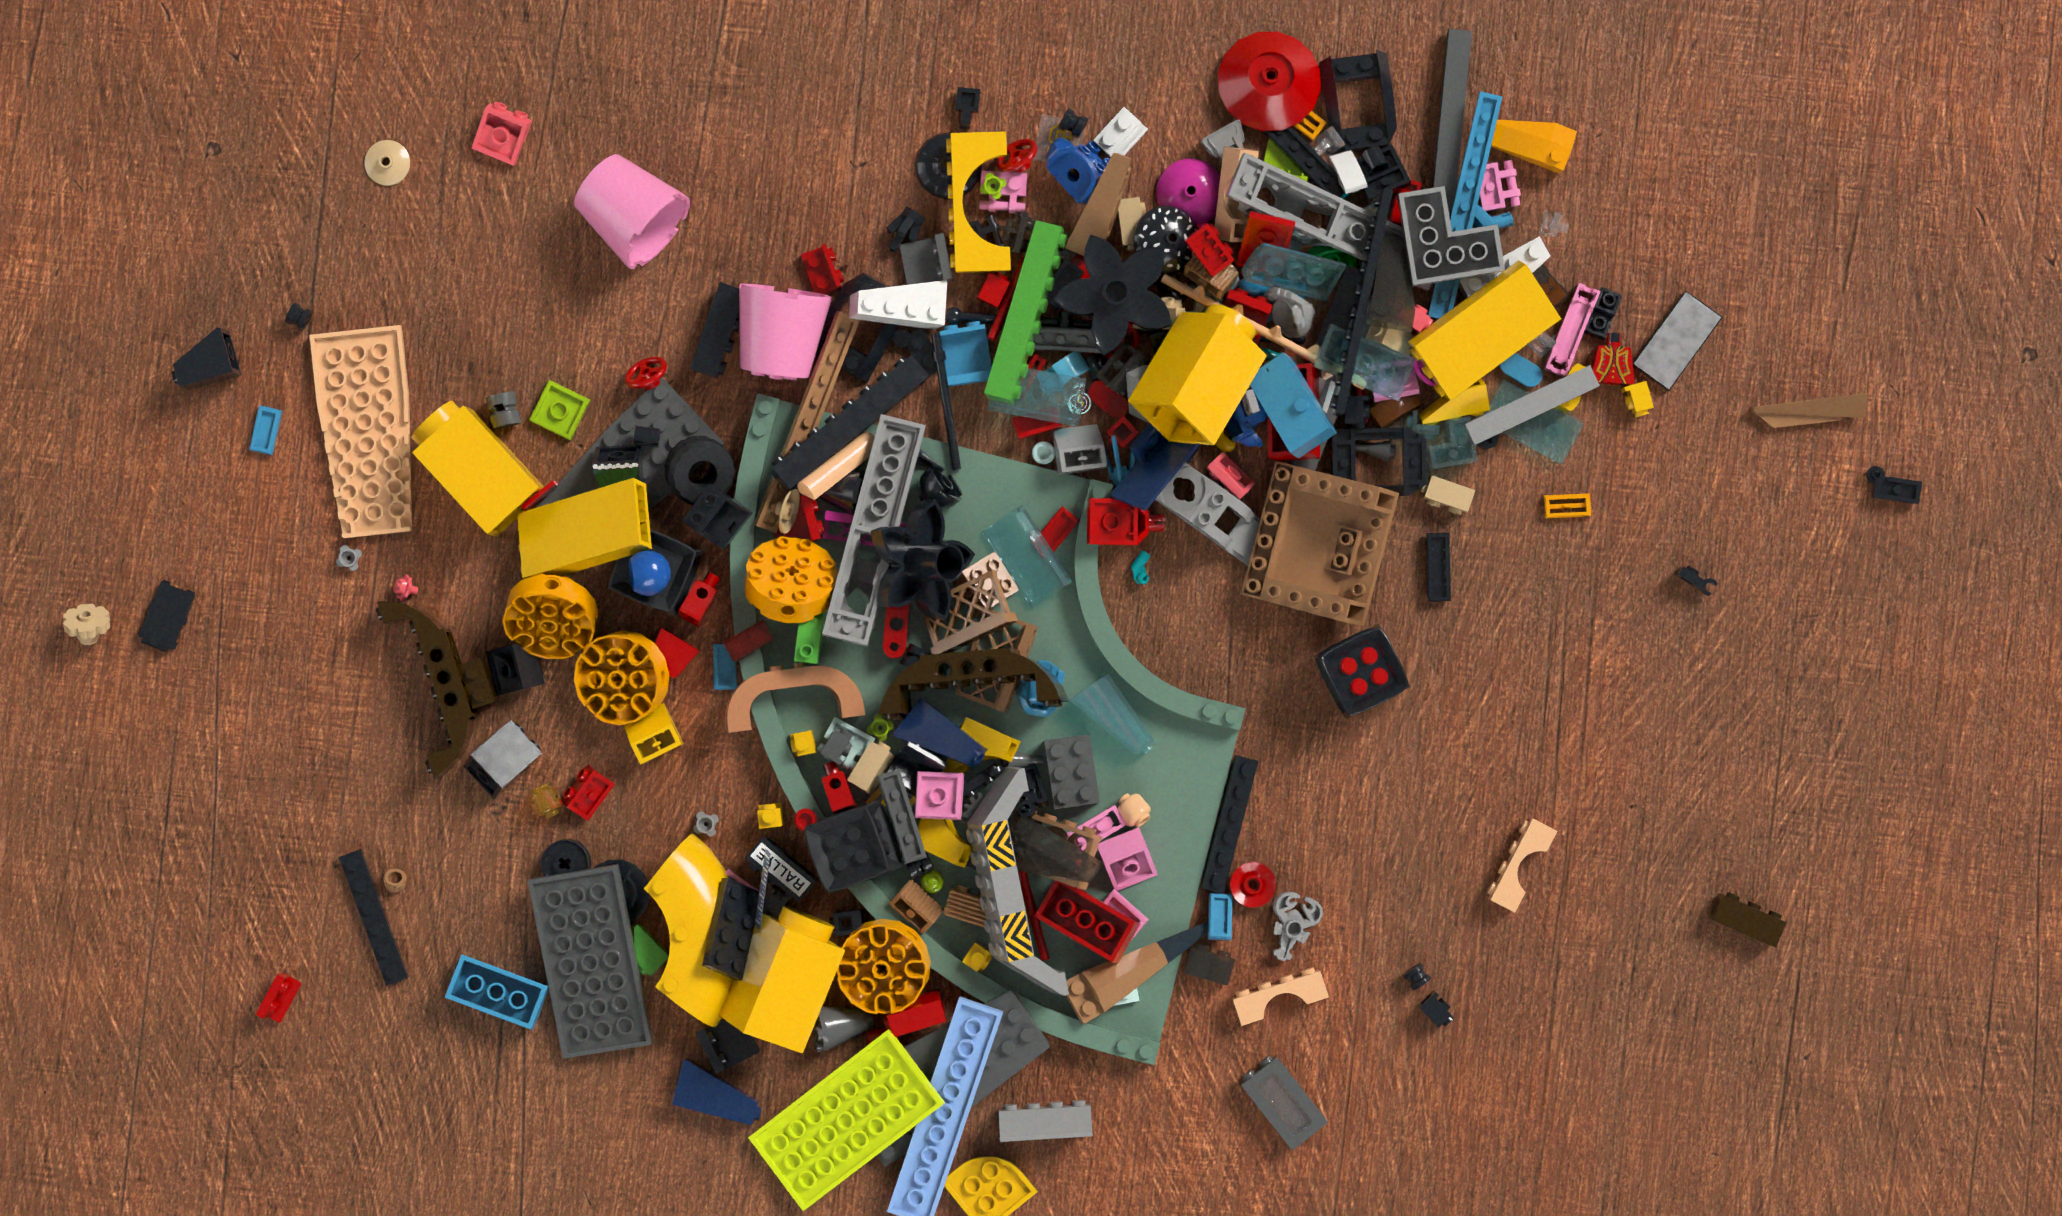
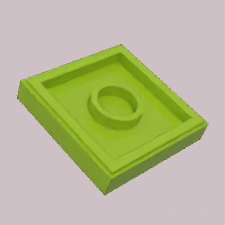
M549 380L529 421L571 441L591 400Z

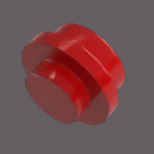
M807 808L799 810L794 817L795 826L801 831H805V826L817 822L815 812Z

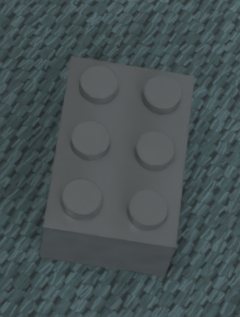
M1090 734L1044 740L1054 809L1100 803Z

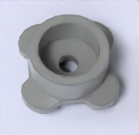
M343 545L340 548L336 564L339 567H348L351 571L357 570L359 567L357 564L358 560L362 556L361 550H353L347 545Z
M703 811L697 813L696 817L698 820L693 828L694 832L697 834L706 833L710 837L714 836L716 833L715 825L719 821L718 816L715 814L707 815Z

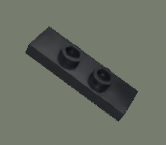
M1426 533L1427 602L1451 601L1450 534Z

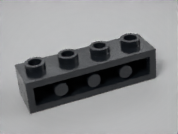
M722 282L719 283L690 367L692 371L716 379L719 378V375H724L727 367V362H724L727 353L731 354L735 341L732 340L734 332H739L740 330L739 288Z

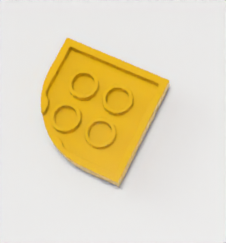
M980 1156L962 1163L948 1174L944 1185L968 1216H1009L1038 1192L1017 1166L1005 1159L994 1156Z

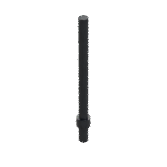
M940 333L931 334L934 351L932 359L936 364L952 470L961 469L944 362L946 360V353L942 349Z

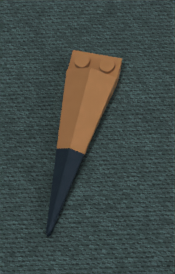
M1208 921L1125 954L1121 957L1118 964L1108 961L1066 980L1069 995H1066L1081 1024L1083 1025L1106 1012L1208 933Z

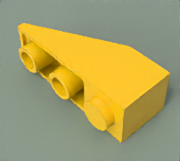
M1481 378L1452 400L1444 396L1440 397L1418 414L1419 419L1423 425L1431 426L1438 424L1442 420L1456 421L1461 419L1462 416H1479L1484 414L1485 411H1490L1486 384Z

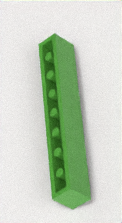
M1037 220L1035 222L984 391L988 399L1014 405L1015 400L1020 398L1022 392L1020 383L1022 377L1025 378L1028 372V364L1026 363L1028 357L1032 356L1035 343L1033 340L1035 334H1039L1041 329V321H1039L1041 313H1045L1047 309V293L1052 290L1054 285L1053 273L1060 265L1061 257L1059 253L1067 242V235H1065L1062 226Z

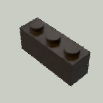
M1727 892L1726 896L1719 893L1709 919L1770 946H1777L1787 923L1781 920L1782 915L1769 910L1768 914L1760 911L1761 906L1748 901L1747 905L1739 902L1740 897L1730 892Z

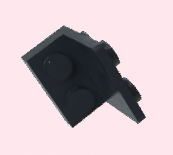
M907 741L895 755L887 772L900 769L906 792L916 797L918 771L942 772L947 763L940 756L923 750L919 744Z
M725 1019L721 1020L716 1027L709 1026L696 1032L716 1074L760 1052L753 1036L742 1033Z

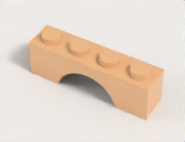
M1224 147L1215 228L1220 234L1218 236L1219 240L1229 242H1242L1248 217L1238 209L1240 203L1227 197L1226 193L1242 154L1247 153L1258 158L1259 151Z
M1530 818L1529 821L1525 820L1521 825L1519 832L1522 834L1518 842L1513 841L1508 851L1511 854L1508 861L1502 862L1498 870L1500 876L1497 882L1493 881L1487 891L1490 894L1489 900L1514 913L1526 893L1520 886L1517 876L1521 861L1530 853L1536 851L1547 852L1557 833L1556 830L1533 818Z
M1314 967L1302 970V975L1293 978L1292 974L1279 978L1280 982L1271 985L1269 981L1257 985V990L1249 992V989H1244L1236 992V997H1233L1232 1000L1241 1026L1263 1019L1267 1003L1273 997L1282 993L1295 994L1302 998L1306 1004L1328 998L1321 971L1319 969L1314 970Z

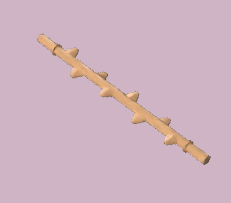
M1164 274L1161 280L1162 283L1181 292V295L1185 294L1207 307L1211 304L1223 305L1206 296L1205 286L1203 285L1193 289L1187 286V283L1184 284L1167 274ZM1239 303L1231 308L1244 316L1242 304ZM1245 317L1256 330L1255 336L1259 334L1284 347L1285 353L1290 357L1298 355L1321 367L1322 379L1327 380L1342 371V368L1320 357L1319 345L1315 344L1305 349L1282 337L1280 326L1277 325L1268 329ZM1353 375L1351 384L1363 390L1367 381Z

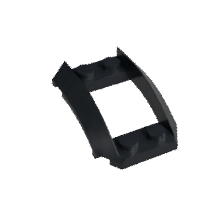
M1376 49V53L1336 59H1331V56L1319 62L1328 135L1335 142L1337 148L1341 152L1349 150L1360 152L1374 146H1379L1380 149L1389 146L1397 129L1387 53ZM1379 78L1385 123L1341 129L1335 83Z
M865 272L846 282L827 313L815 356L820 355L836 311L842 312L852 293L890 286ZM886 323L868 355L849 346L841 369L856 376L855 379L868 382L899 325Z
M1408 427L1335 429L1337 433L1330 438L1332 475L1356 481L1355 441L1402 440L1403 485L1374 486L1397 492L1399 496H1409L1427 484L1426 438Z

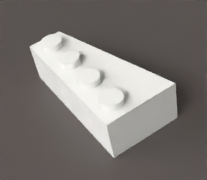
M1539 236L1504 255V267L1506 270L1519 260L1525 263L1533 273L1550 257V254ZM1500 273L1463 278L1460 280L1458 287L1464 298L1467 299Z
M947 280L858 291L850 296L849 318L936 330L945 325Z

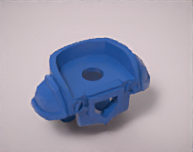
M1057 138L1050 145L1047 152L1046 167L1063 188L1074 197L1077 203L1087 205L1110 159L1104 158L1101 160L1097 154L1100 148L1093 141H1089L1085 146L1082 144L1074 146L1064 138ZM1071 168L1078 170L1079 178L1070 171Z
M1255 395L1260 411L1247 416L1241 400L1226 427L1233 442L1238 441L1239 444H1243L1246 447L1257 446L1259 448L1262 447L1263 442L1253 429L1258 428V423L1265 421V418L1267 419V413Z

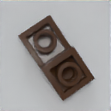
M1416 394L1384 400L1370 409V416L1379 428H1386L1398 422L1402 416L1418 409L1422 403Z

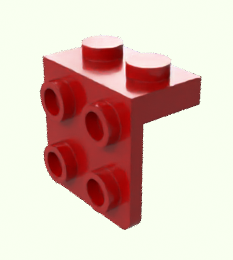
M1240 288L1230 289L1224 305L1233 308L1239 303L1242 304L1244 316L1265 327L1273 305L1269 304L1270 300L1261 296H1257L1256 299L1247 296L1248 292ZM1258 334L1252 339L1256 345H1258L1261 335Z
M805 495L800 496L799 509L792 528L786 534L781 533L778 528L777 533H773L774 539L785 536L788 538L809 539L812 542L821 540V534L825 532L822 520L817 521L815 512L819 511L816 499L813 500Z

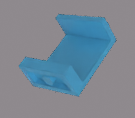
M980 321L966 323L967 327L958 328L957 325H949L944 327V331H940L942 348L946 353V360L944 361L949 387L988 381L992 366L985 324L980 325Z

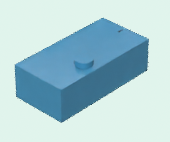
M1283 352L1258 370L1250 386L1292 455L1300 458L1337 433L1290 356Z
M461 954L445 998L534 1030L547 997L549 986Z

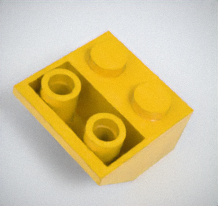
M662 703L658 709L647 717L633 723L624 724L629 742L640 765L684 744L665 703Z

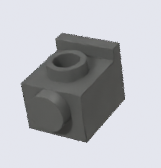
M843 728L840 731L835 729L822 749L821 754L841 765L843 760L840 757L841 755L846 757L850 751L852 744L849 742L853 734Z

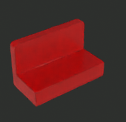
M1056 405L1012 418L1018 440L1062 428Z

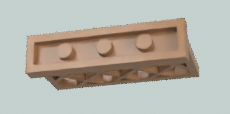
M990 570L951 590V596L956 598L957 602L954 610L950 609L949 611L952 614L949 625L922 613L934 646L930 648L932 654L952 653L1018 621L1015 612H1010L995 570ZM988 578L991 579L993 584L991 592L982 589L984 581ZM969 587L976 590L972 601L964 598ZM980 593L989 596L985 608L977 604ZM994 599L999 601L1002 609L998 613L990 610ZM962 602L970 605L967 616L959 613ZM975 608L983 611L981 621L979 622L972 619ZM957 617L965 620L963 629L960 631L954 628ZM939 626L947 629L944 639L939 640L937 635Z
M1018 620L1015 624L1022 626L1020 634L1011 639L1006 627L1002 628L1008 641L997 646L992 635H988L993 645L991 649H998L1010 643L1011 648L1019 650L1020 655L1028 657L1039 627ZM980 639L973 642L970 651L981 650L979 647ZM996 664L991 667V670L996 668ZM1019 678L1015 679V683L1009 684L993 681V685H988L982 689L979 684H975L977 691L971 694L961 692L962 688H956L954 694L1008 713L1016 692L1015 689L1020 680ZM994 686L997 697L995 702L991 703L986 701L983 691ZM980 694L982 699L975 697L974 695Z

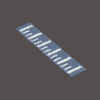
M766 848L755 925L759 930L771 855Z

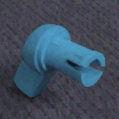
M1477 205L1473 221L1475 228L1497 224L1498 229L1513 226V217L1510 212L1491 217L1482 207Z

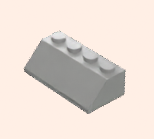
M1074 1100L1071 1105H1063L1062 1101L1049 1102V1106H1040V1103H1027L1026 1107L1017 1108V1104L1003 1105V1109H999L1000 1142L1093 1136L1090 1103L1086 1104V1100Z

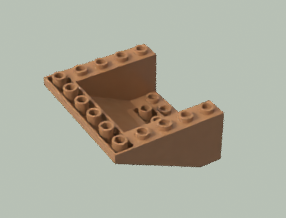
M1276 461L1241 594L1334 620L1364 626L1399 493Z

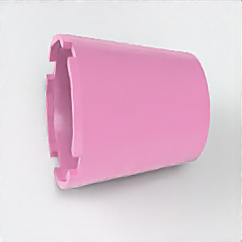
M614 154L599 163L582 182L575 196L574 206L628 268L635 269L636 264L639 263L643 266L651 261L673 239L679 230L676 228L680 219L684 220L688 214L690 199L682 192L621 155Z
M741 283L739 287L740 368L751 371L752 375H769V378L797 380V378H808L831 297L788 288L787 293L774 291V286Z

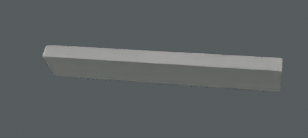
M1589 365L1464 425L1473 444L1476 445L1600 385Z

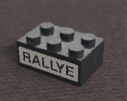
M767 835L763 836L745 857L749 861L747 866L756 873L762 872L766 848L771 854L767 882L774 888L778 885L783 889L784 892L782 894L789 901L793 902L796 900L799 902L819 878Z

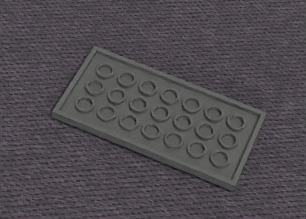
M615 864L527 880L563 1059L652 1045L653 1038L619 865Z

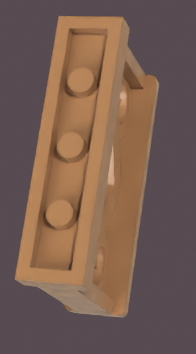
M1016 808L1010 835L1017 867L1086 890L1089 883L1087 879L1102 836L1096 835L1095 829L1083 826L1082 830L1076 828L1077 823L1065 819L1063 823L1057 822V817L1051 814L1037 815L1038 810L1036 809L1035 815L1032 818L1022 819L1017 814ZM1032 820L1035 823V827L1031 830L1027 826V832L1031 835L1027 838L1023 833V827L1026 821ZM1042 822L1050 824L1052 826L1043 828ZM1064 829L1074 833L1068 837ZM1056 834L1065 854L1054 856L1047 866H1044V853L1037 843L1048 836ZM1084 838L1087 843L1085 851L1075 855L1074 850H1079L1083 846H1078L1076 840ZM1019 839H1021L1024 843L1015 854ZM1032 848H1034L1038 854L1035 860L1031 859V854L1035 853L1031 850ZM1061 859H1066V862L1061 861L1063 867L1059 869L1057 862ZM1076 859H1082L1076 876Z

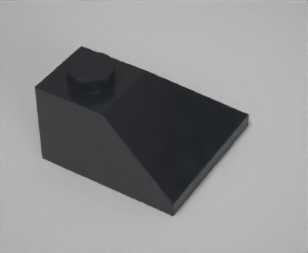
M512 644L486 651L496 696L545 684L540 662L519 645Z

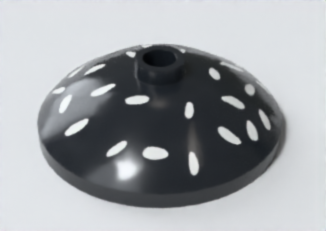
M1155 207L1147 211L1136 224L1133 234L1135 252L1150 248L1164 249V266L1161 274L1169 275L1181 272L1195 255L1184 240L1197 230L1196 224L1185 211L1177 207ZM1169 234L1174 236V242L1169 240Z

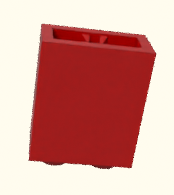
M939 989L920 994L914 1003L901 1012L883 1014L886 1030L890 1029L895 1037L946 1022V1012Z

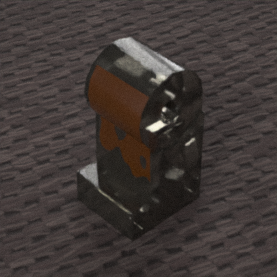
M1544 264L1532 273L1555 309L1569 297L1566 290L1549 273Z

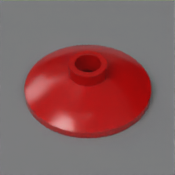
M1247 862L1240 865L1234 871L1230 881V889L1233 897L1241 905L1257 908L1265 905L1272 899L1276 890V880L1274 874L1266 865L1259 862ZM1251 880L1257 882V886L1253 889L1248 886Z

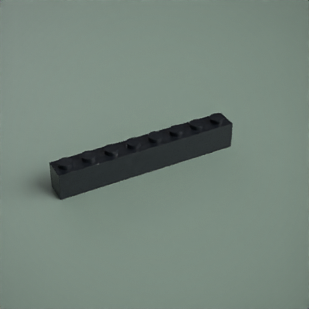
M912 355L907 359L904 357L899 359L893 365L895 367L890 373L887 371L883 372L876 379L878 383L873 387L867 385L859 392L860 397L857 400L850 399L841 407L843 409L841 413L830 415L824 421L826 423L825 426L820 430L818 427L814 428L807 434L809 439L804 443L798 441L789 449L791 453L784 458L781 455L772 463L774 467L770 473L787 493L795 488L811 472L878 421L881 414L885 415L926 382L929 375Z

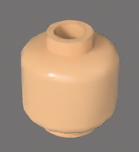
M1127 793L1119 799L1118 803L1120 805L1117 809L1127 826H1136L1138 828L1150 819L1151 807L1140 794L1129 795Z

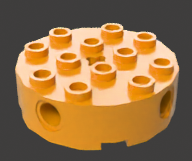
M781 536L762 543L751 552L746 564V576L744 579L746 599L751 605L753 604L756 608L760 609V613L768 619L783 623H805L813 620L814 616L822 612L825 613L829 609L838 576L836 562L825 549L809 539Z
M540 573L519 581L510 590L502 622L511 641L515 640L530 655L545 659H566L574 656L575 652L584 650L591 643L595 632L598 609L596 600L587 589L574 582L571 578Z
M622 630L598 637L589 646L585 647L575 664L574 684L579 700L584 707L587 706L589 711L595 714L594 717L605 723L624 725L639 721L660 707L668 692L669 671L665 657L654 642L640 633Z
M878 919L865 922L850 934L842 946L845 952L837 969L840 989L852 1004L867 1013L892 1014L903 1011L917 1000L929 980L931 960L927 945L914 929L900 921ZM883 964L886 965L884 969L880 967Z

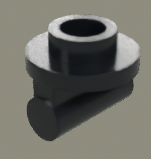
M1095 354L1084 359L1090 368L1088 371L1092 381L1108 373L1109 363L1101 354Z

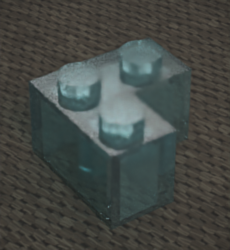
M1470 416L1445 421L1448 443L1427 447L1430 470L1478 462L1476 447L1464 425L1471 422Z

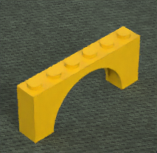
M1006 132L951 133L950 139H946V152L951 153V162H947V176H952V185H948V199L953 201V208H948L949 222H953L954 230L949 231L950 245H954V254H950V268H955V273L1010 271V247L991 244L978 236L966 220L962 203L965 184L974 170L991 159L1006 157Z
M967 717L960 725L962 730L988 749L982 761L1001 759L1012 762L1021 741ZM947 759V765L942 772L964 774L971 767ZM921 818L917 827L924 850L954 865L965 868L972 852V846L959 835L953 820Z

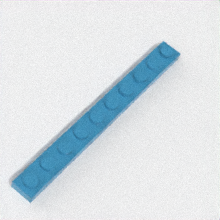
M1481 91L1478 94L1450 215L1452 232L1472 229L1502 96ZM1460 279L1434 284L1428 316L1439 319L1453 309Z

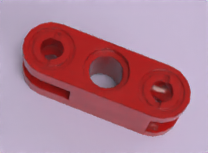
M910 603L902 607H886L883 651L888 657L899 658L906 651ZM896 617L903 621V627L898 631L890 627L891 620ZM896 642L899 648L897 651H892L890 646Z

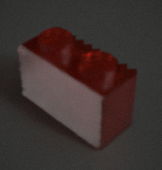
M761 620L723 642V645L732 660L738 662L739 659L750 655L751 652L762 648L763 645L766 646L770 641H774L775 637L765 620Z

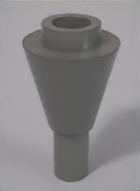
M1392 440L1369 444L1355 443V452L1368 453L1370 456L1390 463L1391 458L1395 459L1396 445H1392Z
M1017 751L1012 762L1001 760V764L1004 767L1022 768L1033 764L1043 765L1044 763L1043 755L1029 756Z

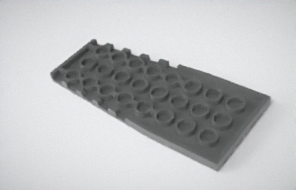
M661 377L660 384L657 387L647 390L608 427L558 483L557 488L548 494L538 507L594 490L592 461L596 447L634 445L636 426L660 428L659 447L642 446L643 483L646 484L648 511L673 493L665 480L664 464L668 453L679 441L691 436L702 435L715 439L722 445L725 443ZM698 461L693 464L689 470L688 477L695 473L706 461Z
M1009 989L1008 992L994 997L984 1004L1003 1011L971 1107L1050 1046L1048 1040L1013 989ZM951 1021L939 1029L927 1033L926 1036L903 1046L929 1082H931ZM916 1126L877 1155L885 1167L907 1153Z

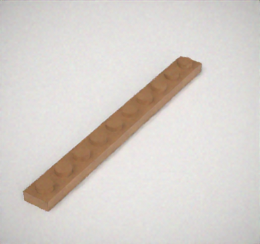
M836 311L781 452L784 458L791 453L789 449L798 441L804 443L809 439L807 434L819 426L860 320L851 319L849 315ZM773 476L753 525L777 533L779 515L775 514L777 503L779 501L783 502L788 493Z

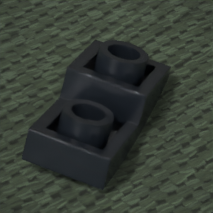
M1601 287L1584 333L1604 341L1623 295Z

